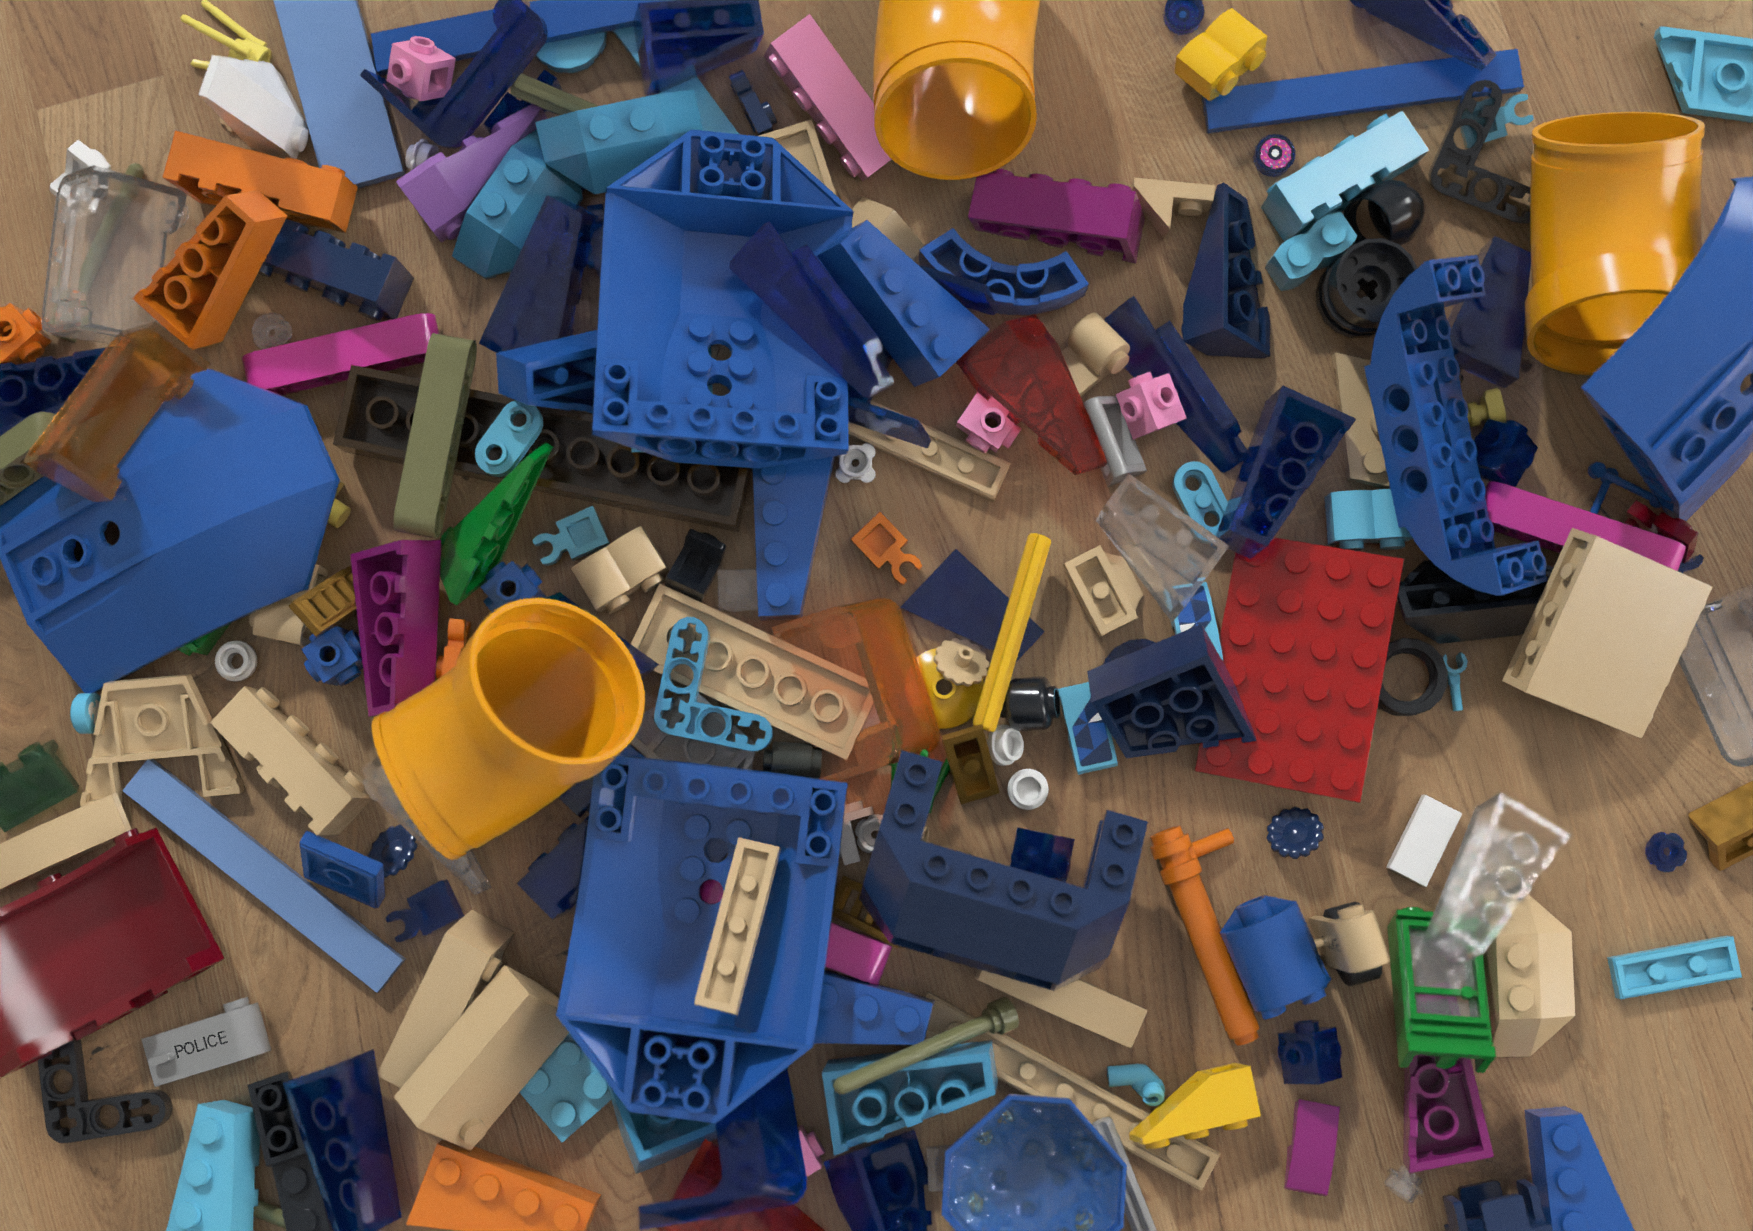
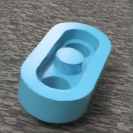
M515 400L508 403L502 409L475 449L476 462L484 472L494 477H502L508 475L517 467L543 429V417L536 406L526 405ZM518 414H525L527 416L526 423L521 427L514 426V417ZM494 447H500L502 449V456L498 460H490V450Z
M1192 461L1182 465L1173 477L1172 487L1194 532L1207 540L1222 537L1230 530L1233 524V512L1213 472L1207 465L1201 462ZM1189 477L1196 478L1199 482V489L1195 491L1189 490L1185 484L1186 479ZM1206 513H1212L1217 517L1218 522L1216 526L1210 527L1205 524L1204 515Z

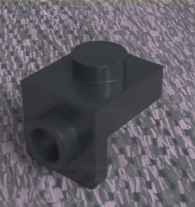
M689 529L685 537L684 547L666 577L665 586L702 602L722 566L726 545L709 533H701L694 529Z

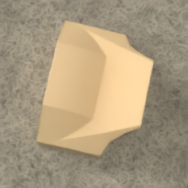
M1099 545L1063 564L1073 591L1090 623L1100 637L1138 618L1136 608L1144 594L1124 556L1108 554Z

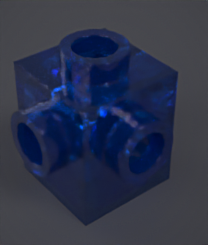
M1492 419L1487 420L1481 432L1474 439L1477 447L1476 459L1482 480L1500 482L1513 487L1517 486L1525 470L1532 464L1538 449L1537 445L1528 436L1529 431L1525 426L1513 420H1506L1505 423Z
M1017 827L1010 867L1066 883L1071 867L1070 861L1075 839Z
M1302 1020L1293 1022L1294 1029L1278 1033V1055L1282 1064L1284 1084L1320 1085L1343 1077L1340 1060L1342 1049L1338 1041L1336 1027H1319V1020Z

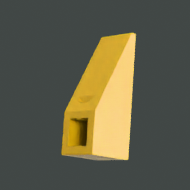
M1231 1063L1197 1071L1129 1132V1139L1143 1145L1145 1144L1146 1149H1157L1170 1145L1169 1138L1184 1135L1186 1140L1199 1139L1208 1136V1129L1223 1126V1130H1235L1248 1126V1119L1261 1116L1251 1066Z

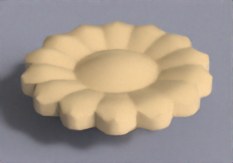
M952 638L951 641L945 640L941 646L937 647L933 661L937 665L936 670L943 674L945 680L952 681L956 686L965 685L970 687L972 684H979L982 678L986 677L989 662L986 660V653L980 651V647L977 644H971L967 639L959 640L958 638Z

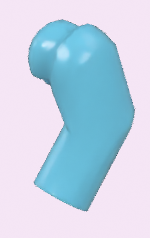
M1138 1063L1107 1066L1109 1087L1130 1085L1148 1106H1158L1164 1101V1083L1147 1065Z

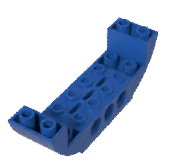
M1477 255L1428 260L1405 279L1389 301L1374 338L1371 363L1368 366H1364L1399 528L1406 527L1421 551L1435 566L1451 578L1474 590L1500 596L1546 582V559L1541 552L1539 540L1499 548L1495 547L1494 526L1489 519L1485 501L1486 489L1481 480L1477 464V447L1471 436L1468 422V406L1462 394L1459 380V364L1454 357L1450 338L1451 326L1446 318L1444 307L1486 296L1484 271L1479 264Z

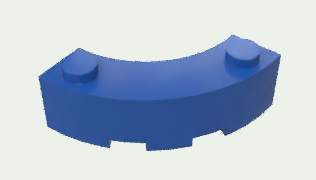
M954 228L919 249V264L945 290L966 304L993 313L1032 315L1049 312L1084 297L1089 283L1067 251L1048 260L1036 263L1019 264L1018 266L992 261L991 257L975 250L959 236Z

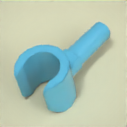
M1459 652L1456 655L1458 669L1455 670L1448 666L1447 655L1445 654L1443 660L1448 671L1447 679L1450 686L1453 711L1463 710L1460 673L1467 667V658L1462 652Z

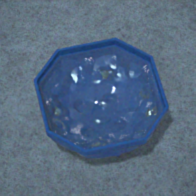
M1008 1094L945 1151L941 1214L955 1231H1120L1124 1227L1127 1165L1069 1098Z

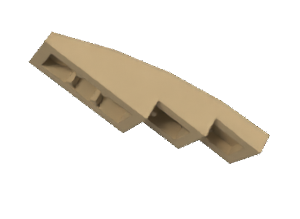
M111 794L1 843L0 892L19 882L33 879L60 864L74 861L112 842L120 834L131 830L118 794Z
M978 969L975 979L1129 1048H1132L1148 1011L1139 1005L1113 995L1081 979H1077L1052 991Z

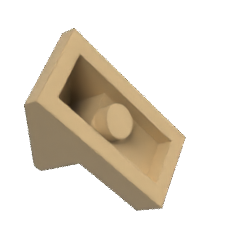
M1134 178L1130 187L1132 191L1137 193L1144 216L1163 238L1167 237L1171 228L1172 209H1177L1181 215L1198 216L1202 212H1208L1214 201L1215 185Z

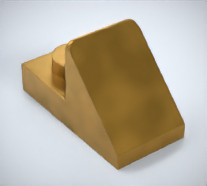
M982 724L943 735L942 745L950 766L960 804L999 794L1000 791Z

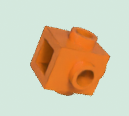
M12 303L0 307V365L15 373L24 365L37 361L43 355L44 348L52 342L42 330L46 323L31 308L28 307L24 311Z

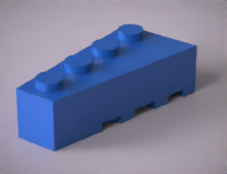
M835 456L758 469L753 468L758 617L761 621L802 619Z

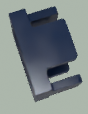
M1493 1179L1460 1186L1457 1190L1459 1199L1453 1195L1443 1196L1448 1224L1444 1225L1445 1231H1553L1552 1225L1544 1219L1536 1185L1526 1179L1516 1181L1518 1194L1503 1196L1500 1183Z

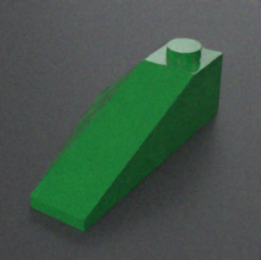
M544 443L529 454L454 528L450 526L441 536L440 578L450 602L456 606L487 582L486 574L501 562L553 448L550 444Z

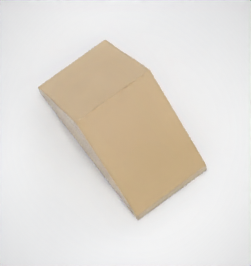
M862 197L853 207L852 228L868 220L913 261L919 255V249L925 246L894 209L866 197Z

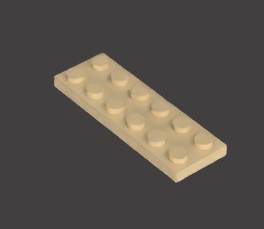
M659 583L628 649L636 663L659 674H663L671 631L674 625L685 617H695L701 620L710 632V641L699 689L700 693L739 711L765 717L772 726L848 761L879 694L881 685ZM690 625L688 631H681L680 638L686 641L685 651L683 653L676 650L674 658L685 657L695 663L698 661L699 654H690L693 641H700L702 635L695 630L696 625ZM685 664L676 666L671 673L672 680L685 686H689L694 678L692 669Z

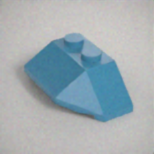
M694 89L655 94L582 109L535 122L545 164L594 195L605 193L606 188L690 130L703 131Z
M537 129L511 146L466 211L452 257L485 279L539 264L583 200L580 185L545 164Z

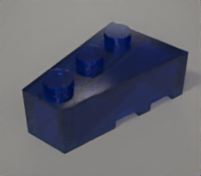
M676 0L638 3L633 26L645 96L661 93L755 52L764 35L759 0Z

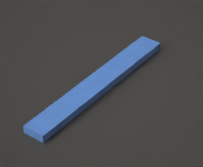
M147 759L122 790L376 993L382 991L406 960V958L156 760Z

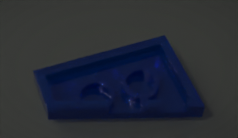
M955 549L907 599L900 609L919 616L936 626L958 634L994 652L1009 598ZM1030 617L1016 662L1045 632Z

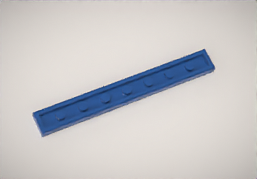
M537 0L371 33L376 71L380 76L388 74L392 43L408 41L414 36L432 40L437 48L456 58L455 61L533 45L689 16L686 0Z
M1518 49L1235 86L1227 95L1222 96L1220 94L1211 101H1208L1202 95L1201 97L1208 134L1460 100L1466 88L1473 82L1480 80L1494 82L1499 86L1502 94L1520 92L1524 87ZM1484 87L1481 92H1473L1471 98L1487 96L1489 89Z

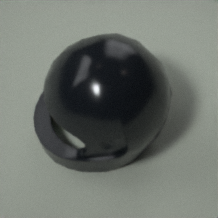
M1388 180L1357 195L1347 205L1343 213L1357 234L1353 245L1367 239L1360 232L1356 221L1357 208L1362 200H1368L1369 215L1377 231L1389 241L1403 245L1411 241L1421 229L1425 207L1418 191L1409 184L1398 180Z

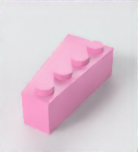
M810 14L770 43L764 54L765 59L791 90L799 106L804 111H807L817 123L816 128L823 139L829 145L833 144L842 155L840 161L853 178L858 175L864 181L892 160L882 149L876 136L873 101Z

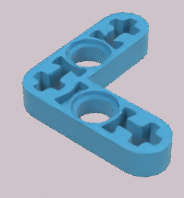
M695 617L680 619L671 631L654 711L656 726L662 732L673 736L747 751H761L765 749L773 738V728L765 717L697 702L710 641V632L708 627ZM690 625H696V632L702 635L701 640L693 641L690 654H699L696 663L685 657L674 658L676 650L683 653L685 651L686 641L680 638L681 631H688ZM681 664L688 665L694 673L692 683L685 688H678L671 681L672 670ZM667 690L679 695L690 694L688 703L680 700L678 711L685 715V719L683 722H676L674 728H669V721L663 719L664 711H671L674 703V698H666ZM711 713L721 714L726 722L724 732L716 737L708 736L702 728L704 718ZM732 717H740L737 725L747 728L753 725V721L760 722L759 728L766 731L765 738L757 739L755 745L749 744L748 736L735 733L736 741H728L733 730Z

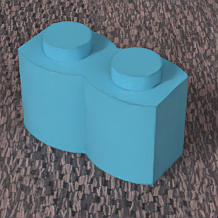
M1342 212L1326 215L1319 219L1307 234L1296 235L1282 243L1268 261L1265 269L1280 291L1296 288L1304 283L1314 270L1326 268L1337 258L1341 257L1353 244L1357 234Z
M1391 489L1331 492L1324 497L1328 545H1339L1341 549L1361 551L1365 549V543H1380L1381 550H1394L1405 548V542L1413 539L1406 527L1399 528Z

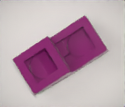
M1301 1099L1295 1102L1292 1144L1287 1148L1284 1189L1324 1197L1328 1195L1335 1157L1340 1107Z

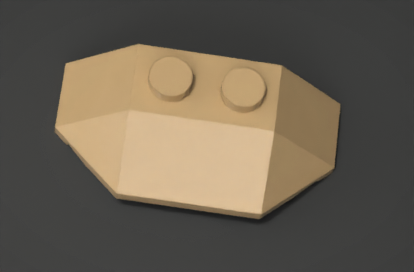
M1480 890L1482 953L1492 1044L1495 1046L1496 1057L1531 1056L1575 1016L1572 933L1524 890Z

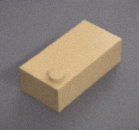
M504 965L396 1093L394 1098L417 1128L471 1151L569 1034L568 1030L555 1015L557 1013L559 997L552 990Z

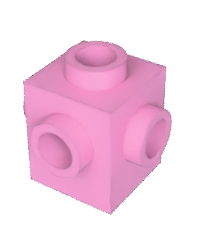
M414 36L408 41L392 43L386 81L402 90V94L406 97L417 99L420 102L450 95L456 58L437 48L432 40L425 37Z
M1151 372L1139 375L1128 380L1129 389L1115 394L1133 440L1187 419L1169 373L1154 379Z
M980 388L958 420L956 427L968 434L966 441L974 448L983 453H986L988 449L996 453L1001 445L1009 449L1022 428L1016 425L1021 415L1014 411L1017 405L1006 396L996 393L993 397ZM985 419H994L998 427H988Z

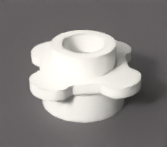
M864 443L862 446L849 445L847 454L837 456L839 458V468L836 471L837 479L842 483H848L850 480H861L864 483L873 481L876 475L875 470L872 468V458L876 454L875 448L869 443ZM858 460L860 462L859 466L854 467L852 461Z

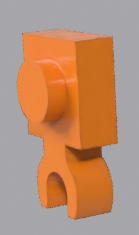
M881 512L850 539L878 570L888 563L892 567L891 572L894 580L900 585L904 586L907 583L905 577L899 572L902 564L910 563L916 570L922 569V564L915 555L904 554L901 551L908 543V540Z
M449 618L448 644L444 648V655L438 656L436 679H439L455 667L458 656L469 640L471 622L464 619Z

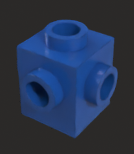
M514 561L509 562L507 565L505 562H501L492 568L485 576L488 581L481 586L482 590L488 595L483 602L491 612L517 600L546 597L538 587L543 581L528 564L521 567ZM514 582L516 585L515 593L509 597L505 596L503 591Z
M335 626L317 637L312 634L309 637L311 643L301 649L308 659L304 662V666L316 682L322 680L325 684L344 686L361 675L360 670L363 669L360 637L354 630L349 631ZM335 649L336 656L330 661L326 654Z

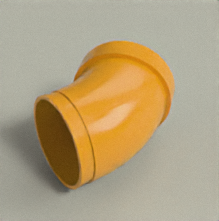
M1040 0L879 1L873 66L874 125L879 144L895 163L921 176L943 180H960L981 176L997 170L1022 152L1030 141L1037 122L1034 90V44Z
M1609 112L1560 118L1542 123L1532 130V142L1534 144L1533 154L1531 155L1530 183L1532 289L1525 300V321L1528 350L1540 363L1559 371L1592 376L1644 324L1671 292L1702 247L1701 192L1703 149L1701 145L1705 133V124L1702 121L1688 116L1669 113Z
M528 598L517 600L498 608L483 621L463 647L454 668L423 690L397 704L394 709L375 716L372 721L373 740L385 774L415 826L441 855L450 860H457L463 857L467 851L481 847L525 821L577 782L591 778L605 769L632 741L638 732L645 706L643 682L635 660L627 647L607 625L595 616L574 605L553 599Z

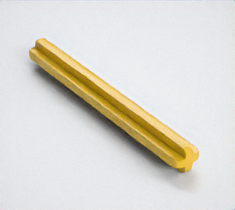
M1030 533L1027 537L973 719V726L982 724L985 731L994 732L997 728L1051 545V539L1041 534Z

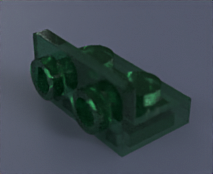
M54 739L43 745L40 742H35L27 746L17 755L18 759L6 766L3 762H0V827L4 833L78 791L79 784L56 755L58 744Z

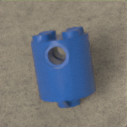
M1263 895L1246 901L1235 908L1220 931V935L1255 1012H1260L1263 1019L1266 1020L1284 1013L1287 1010L1285 1005L1301 1000L1302 1004L1306 1005L1326 996L1324 989L1328 987L1327 984L1331 981V977L1320 959L1315 941L1295 900L1291 901Z

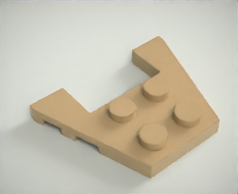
M191 674L109 681L103 684L93 734L96 737L92 757L88 759L86 769L88 778L85 792L81 794L80 807L115 793L118 794L122 803L123 797L118 762L197 755L203 797L240 794L245 791L244 783L219 732L210 723L213 719Z

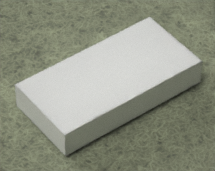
M1421 795L1386 868L1423 887H1427L1462 813L1427 795Z

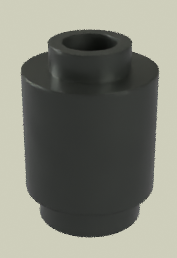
M773 742L772 750L764 749L763 771L820 779L822 765L821 748H812V744Z

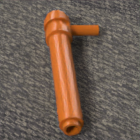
M1181 825L1150 836L1153 844L1150 847L1154 860L1159 859L1162 867L1159 870L1164 885H1169L1228 1038L1234 1039L1236 1046L1250 1043L1259 1038L1257 1030L1260 1029L1243 983L1220 935L1221 927L1201 879L1200 873L1202 868L1198 860L1199 857L1233 844V834L1226 828L1191 842L1189 834L1183 833Z

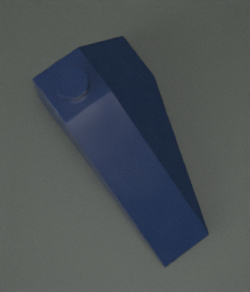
M1221 183L1216 187L1214 201L1211 205L1184 300L1183 323L1181 326L1183 342L1208 356L1264 359L1270 357V317L1268 307H1260L1257 286L1263 284L1261 271L1255 269L1250 254V249H1253L1256 243L1248 201L1246 197L1225 183Z

